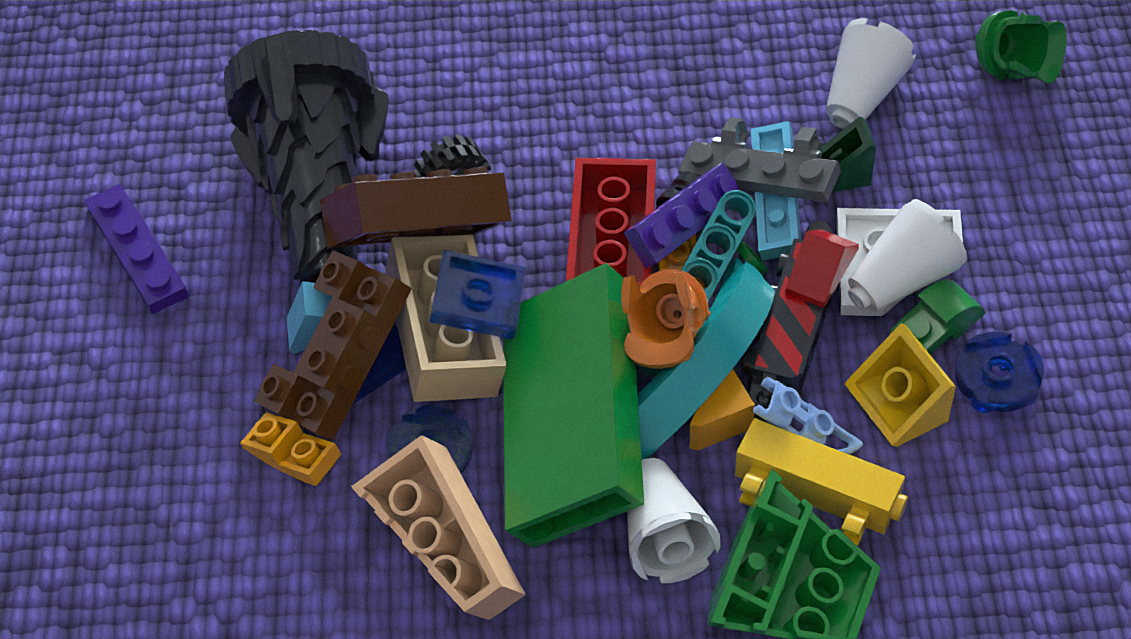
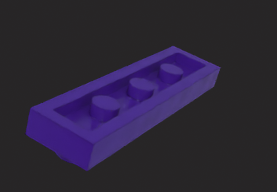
M724 162L712 167L624 232L645 269L658 263L705 227L725 193L731 190H740Z
M121 184L84 200L88 212L152 315L189 297L186 286Z

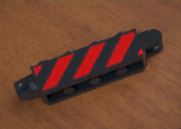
M817 220L816 222L809 223L806 230L822 229L831 233L832 228H830L827 222ZM796 238L793 240L789 254L782 252L776 276L781 278L778 285H770L775 290L773 303L763 325L754 338L755 341H758L755 350L748 349L743 364L742 373L749 375L748 392H750V398L755 406L760 405L765 409L769 408L773 393L761 386L762 381L766 377L779 381L786 387L795 389L799 396L801 395L833 297L832 294L825 308L785 293L789 277L803 240Z

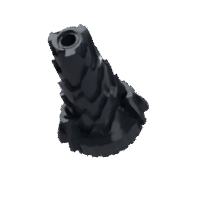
M292 30L259 38L251 42L250 45L241 48L236 55L231 57L228 61L229 65L225 67L224 87L228 116L231 123L236 126L231 134V142L238 157L254 178L258 187L264 188L267 194L269 193L273 213L279 222L283 251L289 250L293 280H300L301 283L302 281L316 283L320 271L327 262L332 250L358 260L356 246L327 249L320 199L334 193L335 186L352 183L351 178L359 176L356 151L367 161L378 159L379 145L384 136L388 114L389 98L387 93L375 86L373 71H370L367 55L364 51H361V47L357 43H352L350 39L344 36H337L335 33L327 31Z

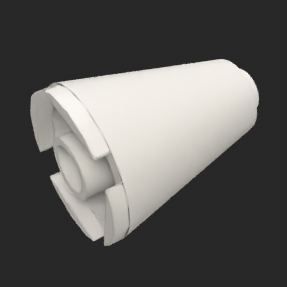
M860 18L852 20L843 31L826 106V113L830 117V121L841 129L846 128L859 116L866 120L912 67L916 59V54L912 55L914 45L911 40L901 31L887 23L880 21L878 27L866 25L868 19Z
M914 199L910 203L903 205L848 279L850 287L848 295L850 299L861 310L868 308L873 312H877L959 270L967 261L966 250L960 237L955 231L948 236L940 226L945 219L928 204Z
M656 458L643 459L644 505L627 511L629 558L632 567L645 580H648L647 575L659 577L661 583H674L689 579L702 572L709 565L707 558L714 549L718 553L720 549V534L714 522L664 461Z

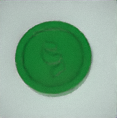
M741 240L737 251L763 277L769 272L767 267L756 253Z

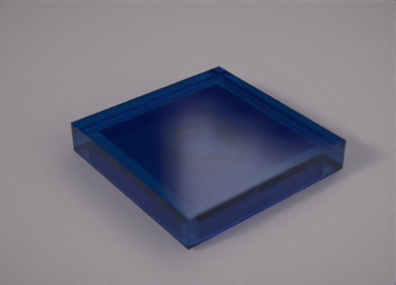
M443 250L429 322L514 340L526 267Z

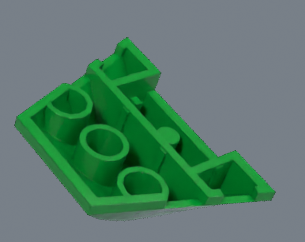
M771 469L738 529L709 601L708 625L787 639H857L881 567L839 529L832 530L812 512L813 506L805 498L802 501L797 499L780 483L783 478Z

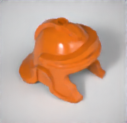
M665 269L648 276L640 287L639 283L636 282L635 275L623 278L621 302L623 312L627 313L630 333L625 338L624 347L625 353L630 360L639 366L658 369L674 367L689 360L694 351L693 339L711 315L706 293L700 283L689 273L677 269Z

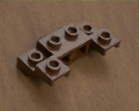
M332 250L313 286L314 289L332 297L294 372L292 373L273 363L267 376L261 383L254 402L287 419L296 421L302 427L333 442L412 288L392 276L372 269L356 259Z

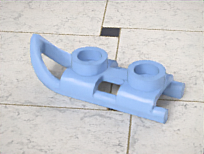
M766 377L762 381L761 386L769 390L773 395L769 408L765 409L757 405L754 407L753 412L771 425L823 445L827 436L832 433L848 443L847 448L838 450L849 455L862 447L863 443L861 440L834 423L833 418L828 412L819 410L812 404H807L801 400L795 389L786 387L770 377ZM792 418L803 424L802 431L799 432L789 425Z

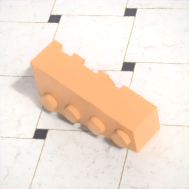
M421 435L351 486L361 498H364L374 508V513L382 522L389 525L403 540L401 543L410 553L422 561L428 568L431 576L465 613L491 620L526 595L445 446Z

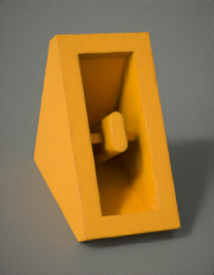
M733 369L708 399L696 410L690 423V449L698 451L748 431L754 419L753 409L755 404Z

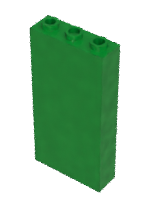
M607 263L502 311L503 354L507 365L503 376L505 531L531 548L644 505L636 364L627 356L624 347L625 338L630 333L627 313L623 312L621 302L623 277Z

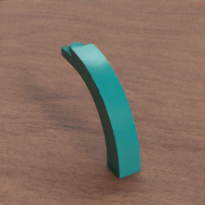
M736 257L728 264L723 274L719 293L709 310L711 315L693 339L694 351L690 359L677 366L663 368L638 393L642 460L648 458L668 440L708 399L745 353L763 325L773 303L775 290L765 281L760 272L747 261L743 264Z

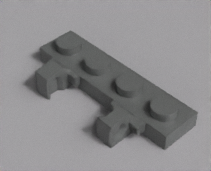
M729 117L724 125L721 137H714L712 143L692 141L678 169V173L689 171L700 177L712 167L724 162L740 190L826 203L841 172L838 161L821 159L822 154L819 151L821 141L818 139L816 128L801 127L794 139L793 149L785 148L784 153L748 149L745 142L749 136V131L744 119Z

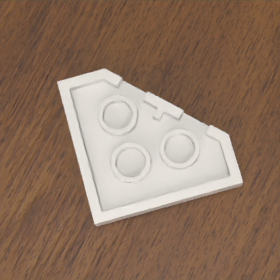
M837 208V236L859 244V250L839 282L840 315L883 316L904 299L902 298L877 312H873L868 308L866 310L858 308L848 295V290H850L848 279L900 209ZM936 210L945 219L940 226L948 236L955 231L963 243L960 210Z

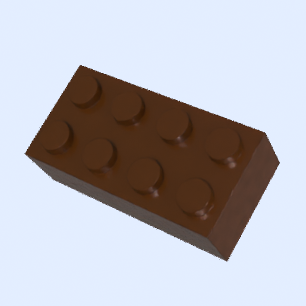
M476 167L464 170L463 175L453 176L450 169H442L428 172L426 174L427 177L415 178L414 172L395 173L389 176L390 180H377L376 174L352 177V183L337 185L334 187V193L320 199L327 249L391 243V239L394 237L474 236L510 222L512 219L504 172L488 173L487 167Z

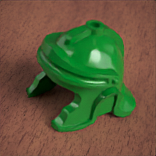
M1015 10L996 12L983 22L975 38L977 59L985 72L997 77L1000 81L1006 79L1008 74V80L1035 78L1044 83H1053L1061 71L1065 56L1066 28L1064 23L1060 21L1045 22L1041 16L1026 15L1021 12L1018 17V12Z

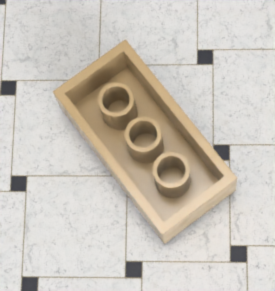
M473 235L392 238L385 273L412 288L396 319L413 401L497 397L507 365Z

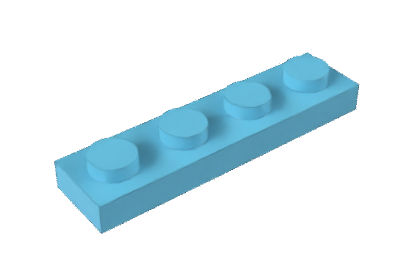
M789 121L751 129L752 149L784 153L785 148L793 149V132ZM755 192L758 251L762 261L779 258L782 252L789 254L794 238L801 240L798 198Z

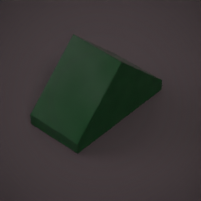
M859 116L819 149L822 154L821 159L835 160L839 163L841 172L832 192L871 186L876 146L865 119Z

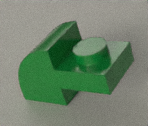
M944 279L930 285L918 294L920 303L889 331L892 333L900 323L905 324L931 355L947 339L951 338L956 341L983 317L986 312L955 281Z

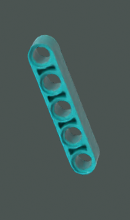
M731 190L722 196L681 270L693 277L700 278L704 282L706 287L704 291L708 301L755 215L756 206L754 200L749 194L740 190ZM725 210H735L740 214L742 220L730 219L726 215ZM706 244H718L723 249L724 254H713L708 250ZM639 366L642 372L652 377H656L662 370Z

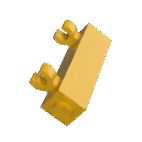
M756 418L753 419L736 452L735 476L743 479L740 490L743 491L739 498L740 503L748 506L752 505L770 470L773 469L783 478L780 483L797 499L802 501L805 498L813 507L845 519L841 530L857 546L862 539L865 528L884 535L891 519L899 522L908 501V496L902 494L905 480L904 475Z

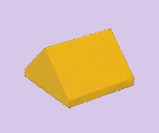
M902 323L844 383L894 447H898L948 422L956 389L954 383L909 328Z

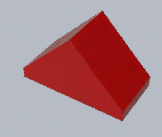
M822 229L806 231L785 293L825 308L859 250V244Z

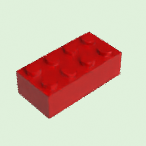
M575 158L566 281L605 263L623 278L635 275L639 287L652 274L653 265L645 269L624 232L655 210L656 159Z

